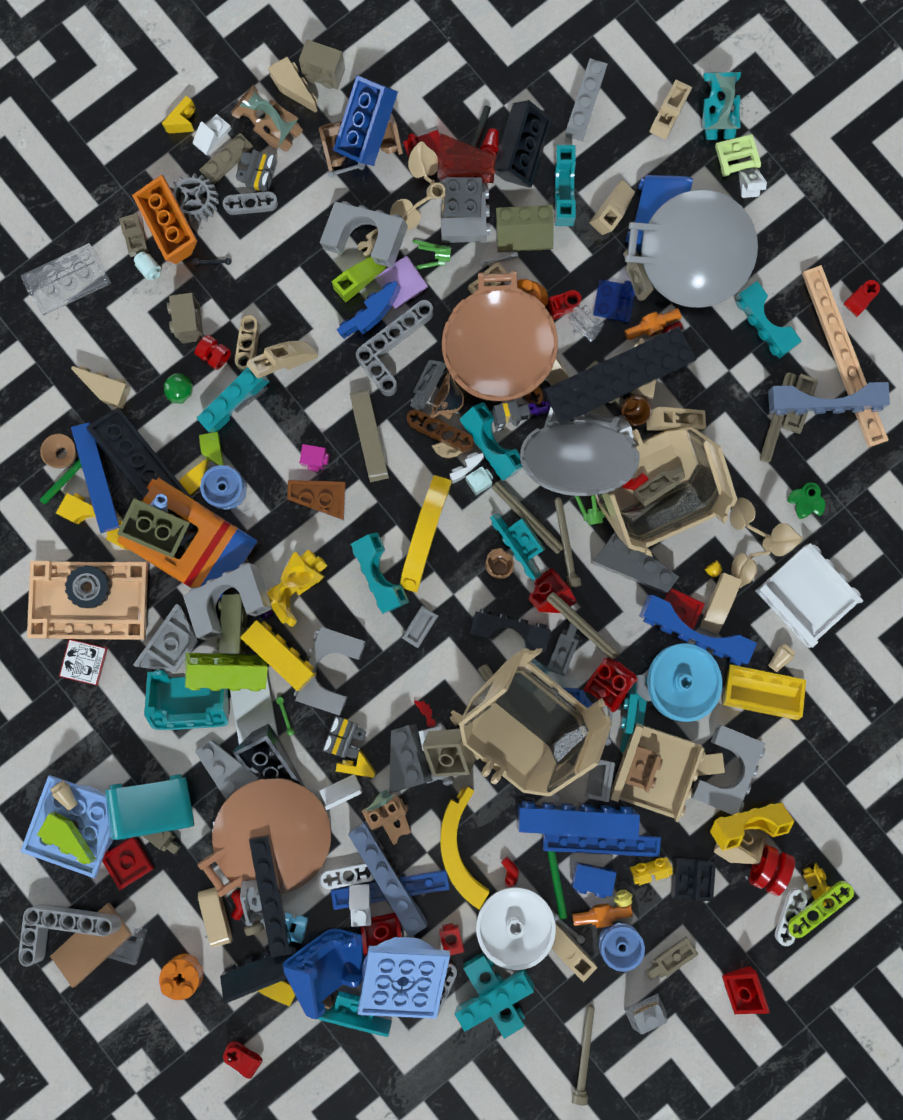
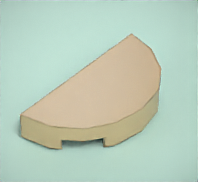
M468 440L465 442L461 441L462 446L468 445ZM442 442L432 445L434 451L444 458H455L463 453Z

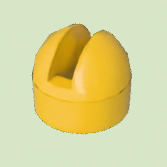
M716 560L707 566L705 571L711 577H717L721 574L722 567Z

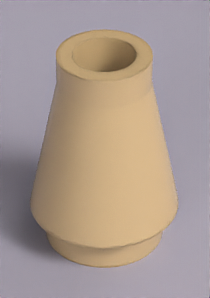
M783 644L781 647H778L768 666L778 672L794 659L796 652L786 644Z
M64 780L50 789L51 795L67 811L78 804L69 783L66 784Z

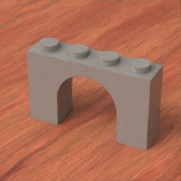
M484 162L439 164L440 183L444 187L446 177L482 178V185H485V181H488V169H484ZM485 187V192H482L481 217L441 218L442 243L486 242L487 235H490V223H486V217L490 216L489 205H486V199H489V187Z
M345 201L342 203L334 202L320 240L322 247L326 251L342 255L349 235L355 228L365 224L374 225L378 228V237L371 257L376 264L393 268L408 228L404 218L397 214H393V216L388 215L381 210L372 211L364 206L355 207Z
M243 563L239 565L238 569L227 571L221 577L208 580L205 585L194 587L189 590V593L183 595L196 638L208 640L222 633L216 613V604L220 595L227 589L236 588L238 590L246 613L256 617L272 609L258 566Z
M320 627V630L316 629L313 637L315 644L313 648L309 649L307 659L315 668L313 671L316 673L320 660L331 653H340L360 660L366 642ZM317 674L300 692L296 690L294 692V696H297L295 701L339 716L342 714L347 700V696L325 689L319 683Z
M717 724L711 743L728 749L737 756L741 767L739 777L733 784L727 787H716L697 779L692 788L691 798L734 815L738 812L741 813L744 808L743 800L745 795H748L751 790L750 782L752 776L755 777L758 772L757 764L759 758L762 759L765 754V743Z

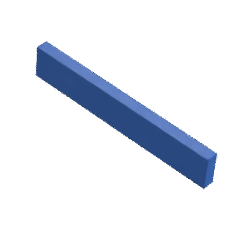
M89 422L71 427L99 531L104 533L118 529L120 526L96 441L86 430V427L90 425Z
M543 834V851L660 857L661 837L639 835V839Z
M446 869L398 877L410 896L450 890ZM376 881L363 883L370 885V903L388 901ZM350 886L331 889L334 910L349 907Z

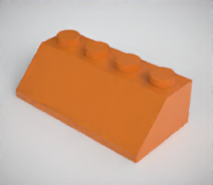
M160 175L132 196L165 260L178 264L192 254L197 239L163 175Z

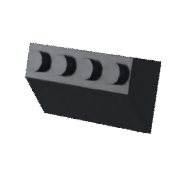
M530 100L513 103L492 170L502 180L532 188L552 123V118Z
M296 942L291 944L292 953L290 955L271 957L270 950L268 949L262 952L260 957L254 958V956L244 959L243 963L238 966L234 963L225 967V971L220 975L224 1004L287 979L284 974L283 963L300 950Z

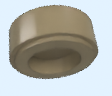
M260 920L254 921L253 926H244L246 936L262 931L265 927Z

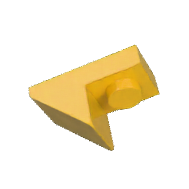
M185 96L162 122L166 132L182 133L194 131L192 124L187 118L193 115L196 108L188 96Z
M361 750L358 754L357 765H353L354 761L342 759V763L338 762L336 766L337 772L372 778L376 775L375 770Z

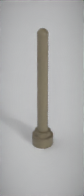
M557 497L554 502L568 573L565 583L569 588L581 586V579L578 578V574H575L562 499Z
M588 1005L586 1010L578 1085L575 1092L572 1093L571 1101L581 1106L587 1105L588 1102L585 1085L595 1011L593 1005Z

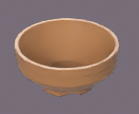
M54 434L44 440L40 452L42 460L48 466L62 469L73 463L76 458L77 449L72 439L68 436ZM60 448L67 450L65 458L60 459L57 457V451Z

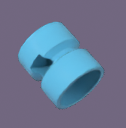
M285 912L290 940L302 944L308 918L299 915L294 918L291 913ZM292 923L296 924L295 932H290Z

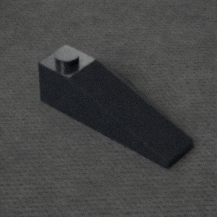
M269 724L251 732L233 751L242 767L247 771L255 773L258 779H287L305 787L280 739Z

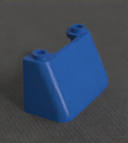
M646 175L645 178H641L638 187L641 190V198L634 223L648 224L656 211L664 203L677 195L691 191L693 178L665 175ZM638 230L637 252H641L643 231ZM628 231L625 241L628 242L627 249L629 248L630 231Z
M329 929L283 963L284 974L307 1017L316 1020L320 1018L325 1012V1005L320 1002L341 985L357 987L362 983V966L365 960L362 936L341 929Z

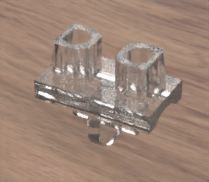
M587 305L577 306L568 317L571 325L575 328L572 333L574 336L580 333L592 342L601 331L604 323L599 318H596L594 321L590 319L589 315L592 312Z

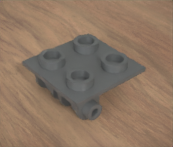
M446 177L444 217H481L482 192H485L482 178Z

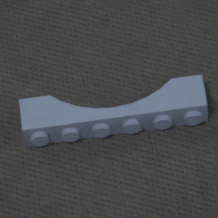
M888 382L868 383L858 392L837 399L813 397L799 391L792 385L773 386L768 390L770 413H776V415H787L788 412H795V415L807 414L808 411H814V414H824L826 411L844 413L845 410L860 413L864 412V409H871V412H881L890 405Z
M367 821L351 830L348 836L409 937L426 928L428 923L426 918L398 878Z

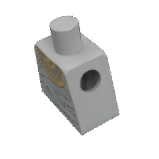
M658 993L624 1009L632 1028L640 1034L649 1032L667 1023V1012Z

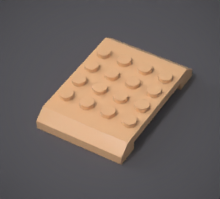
M30 561L27 638L146 640L148 562ZM94 566L107 573L111 580L112 588L110 589L111 594L108 596V600L103 605L97 606V608H80L72 604V601L67 598L68 596L65 593L66 578L77 567ZM87 582L84 586L86 592L92 590L90 582Z

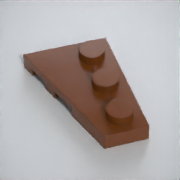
M288 480L287 499L344 520L346 483Z

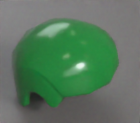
M175 373L167 378L164 384V394L167 400L174 404H183L185 400L191 397L193 383L188 376L182 373Z

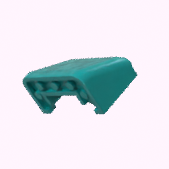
M163 670L148 672L144 716L151 728L155 730L224 727L229 724L228 689L221 688L219 691H213L209 688L190 690L185 688V677L170 678Z
M182 774L171 775L169 780L130 787H122V783L109 785L110 789H105L109 834L113 840L195 826L186 777H182Z

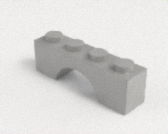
M589 59L567 126L566 137L583 142L606 72L607 63Z

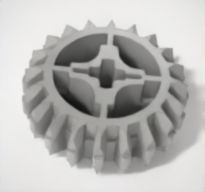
M195 173L192 178H190L189 174H186V179L179 176L180 182L173 181L175 188L170 189L179 206L182 194L184 195L185 199L180 208L186 220H189L190 225H193L194 221L200 225L202 219L207 222V216L213 217L211 211H217L215 205L219 204L217 199L219 195L215 191V186L211 184L209 179L205 180L202 175L198 178ZM207 192V200L206 203L203 204L202 199L204 198V194Z

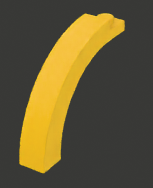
M436 475L432 478L401 575L400 585H402L403 589L416 593L419 590L426 561L452 480Z
M467 785L466 789L462 787L456 798L459 801L457 802L451 798L446 807L441 825V853L445 869L455 888L470 904L480 910L489 894V889L480 884L468 872L462 862L457 846L459 820L475 791Z

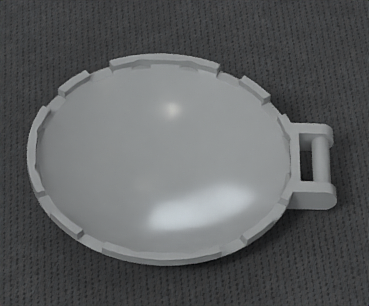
M710 190L685 192L664 203L656 211L648 224L629 223V229L631 230L628 256L625 257V262L643 264L654 288L676 304L700 308L721 303L736 294L743 287L754 269L758 251L754 224L740 204L722 193ZM638 230L643 231L641 257L635 256Z
M589 411L579 418H575L573 421H568L562 425L556 420L547 423V427L535 429L524 440L520 459L526 474L540 486L566 495L592 496L613 491L626 484L638 469L640 454L636 448L635 441L629 435H624L620 432V417L611 418L593 414Z

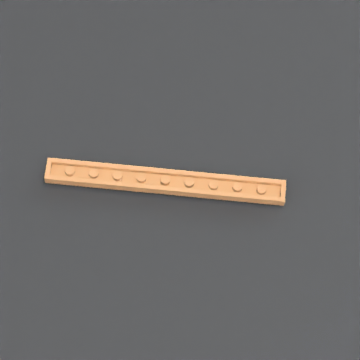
M821 265L804 271L802 275L849 396L858 392L867 383ZM864 409V412L855 413L868 448L888 441L878 412Z

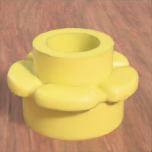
M620 890L614 896V902L617 903L618 907L629 906L632 904L631 898L633 895L627 892V890Z

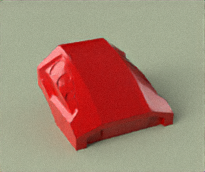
M607 657L604 658L600 666L591 675L583 691L589 692L598 700L603 698L605 705L610 708V711L615 712L638 678L620 662Z

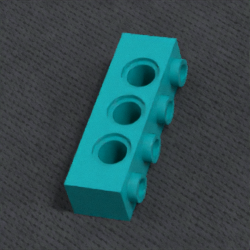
M484 952L463 963V969L479 996L490 992L504 981L500 973H495L493 969L495 966L494 962ZM483 972H487L491 976L488 980H482L480 975ZM514 1004L507 1007L511 1010L508 1015H502L499 1012L492 1016L504 1039L525 1027L523 1021L525 1016L520 1007L516 1009Z

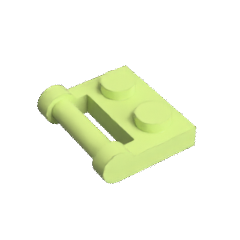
M753 134L716 143L715 148L723 177L729 176L733 172L761 167ZM751 156L752 159L750 161L728 165V161Z

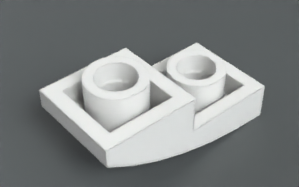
M478 452L468 455V459L465 460L466 468L460 466L453 469V473L450 474L452 484L471 474L484 460L483 453L478 454Z

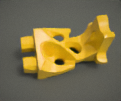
M309 549L302 555L294 552L281 575L279 583L267 591L272 609L283 624L286 622L291 627L297 622L291 612V596L295 592L297 595H301L307 589L319 583L323 578L321 571L327 567L324 560L319 556L316 557Z

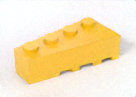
M256 620L240 638L296 691L300 692L316 675L313 671L315 668L307 660L303 662L299 658L300 654L293 647L290 649L285 644L286 640L271 631L272 627L265 621L260 622Z

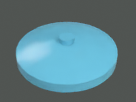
M675 644L662 650L651 663L647 677L649 696L659 712L672 720L681 722L699 720L707 716L719 701L722 692L721 671L712 655L694 644Z

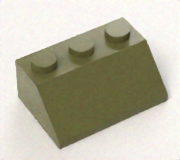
M553 205L496 208L497 252L553 249Z
M133 498L117 534L173 558L190 522Z
M240 594L222 595V599H219L218 610L221 611V619L218 620L222 633H220V638H217V649L222 654H246V643L240 638L247 631V613Z

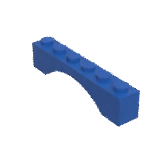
M654 595L647 596L639 614V617L644 619V623L654 626V624L661 626V631L668 634L674 632L678 634L677 638L686 642L691 640L696 643V646L704 650L706 648L713 650V655L720 658L726 656L730 658L729 662L738 666L749 663L757 645L756 642L741 635H731L722 638L702 635L681 621L671 603Z

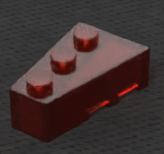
M442 133L440 134L438 179L446 180V177L482 178V183H494L495 155Z

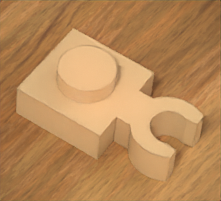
M378 228L366 235L367 242H360L357 246L359 251L367 248L363 253L365 258L369 257L372 253L378 237Z

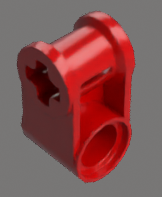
M868 280L843 305L858 317L879 293L880 286L878 282Z
M571 290L549 297L547 308L553 320L578 310L581 295L579 292ZM574 298L577 300V303L572 305L567 300Z
M238 1041L230 1042L223 1055L224 1062L247 1079L253 1077L263 1062L259 1054L251 1051Z

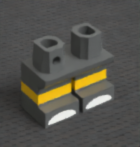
M254 149L252 153L243 152L241 163L247 165L248 168L247 170L238 168L236 173L237 181L245 183L248 189L258 192H269L278 162L276 155L272 153H259Z
M517 401L495 405L492 415L494 416L493 422L496 432L504 430L506 423L511 422L513 426H518L520 421L527 420L528 415H530L528 403L517 405Z
M336 715L322 751L338 755L342 758H346V756L357 758L360 748L351 745L352 740L355 738L363 741L367 731L358 727L357 723Z

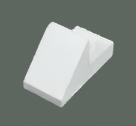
M216 114L207 125L203 122L200 123L193 140V145L205 155H208L231 130V126Z
M749 168L738 172L742 198L758 197L760 190H766L767 182L758 168Z
M369 884L350 885L349 909L351 910V927L370 926L372 924Z

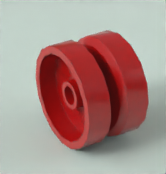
M768 844L764 845L760 862L752 864L749 876L750 884L760 889L765 887L768 893L777 897L780 896L787 888L793 875L795 858L785 852L779 854L778 849Z

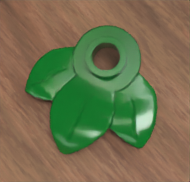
M812 482L806 483L802 489L793 490L787 499V502L796 504V514L799 519L808 517L812 512L821 516L825 510V501L820 496L821 489ZM814 489V494L809 496L808 491Z

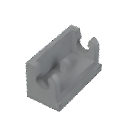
M600 759L599 764L589 771L585 797L609 802L614 762Z
M242 881L240 900L247 926H253L254 918L260 916V921L263 923L264 918L257 881Z

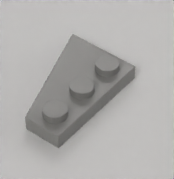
M213 740L195 751L226 800L242 786L258 780L256 774L244 769L239 761Z

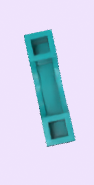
M576 145L556 146L555 226H574L576 218V200L574 197Z
M756 281L737 295L735 298L736 305L741 311L745 312L748 322L756 327L760 338L768 343L771 353L780 359L797 347L802 340L791 326L778 327L769 322L764 313V304L768 294L759 282Z
M247 367L196 418L208 432H218L230 420L232 412L243 401L256 395L270 381L266 376L257 378Z
M484 402L473 406L459 419L502 481L512 477L523 468L520 453L517 449H505L494 439L492 434L494 416Z
M368 534L351 544L353 554L358 559L361 572L365 575L368 587L373 593L377 607L381 610L382 614L409 603L402 585L388 582L381 573L380 559L385 551V547L379 534Z
M525 969L518 970L490 992L479 997H472L456 1006L454 1015L465 1032L534 992V983Z

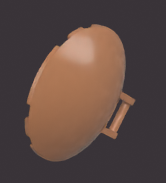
M517 271L485 275L484 273H478V291L463 299L453 309L445 324L442 336L444 361L453 379L470 394L490 401L517 399L532 392L549 375L555 363L558 350L556 326L552 316L536 297L517 288ZM511 281V285L485 286L484 282Z
M260 779L242 786L224 802L213 826L212 845L214 852L197 864L201 870H204L216 887L219 897L224 896L237 886L241 888L242 881L256 880L249 839L264 835H270L281 894L289 893L302 887L318 873L330 849L331 827L324 806L309 789L287 779ZM213 862L217 863L229 880L225 885L210 866Z

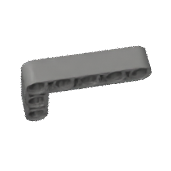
M422 300L415 304L356 351L359 365L385 396L394 395L397 391V384L395 378L380 361V358L431 320L433 317V306L427 300ZM422 308H428L429 313L421 314L420 310ZM412 319L415 323L408 326L405 324V321ZM394 330L400 332L397 337L390 336V333ZM378 342L385 343V346L381 349H378L375 347V344ZM363 353H368L370 355V357L367 360H362L360 358V356ZM380 368L382 371L380 374L374 375L372 370ZM386 382H391L393 387L387 390L383 388V385Z
M43 904L28 908L23 915L19 962L26 967L44 959L48 929L108 936L119 931L121 920L114 914Z

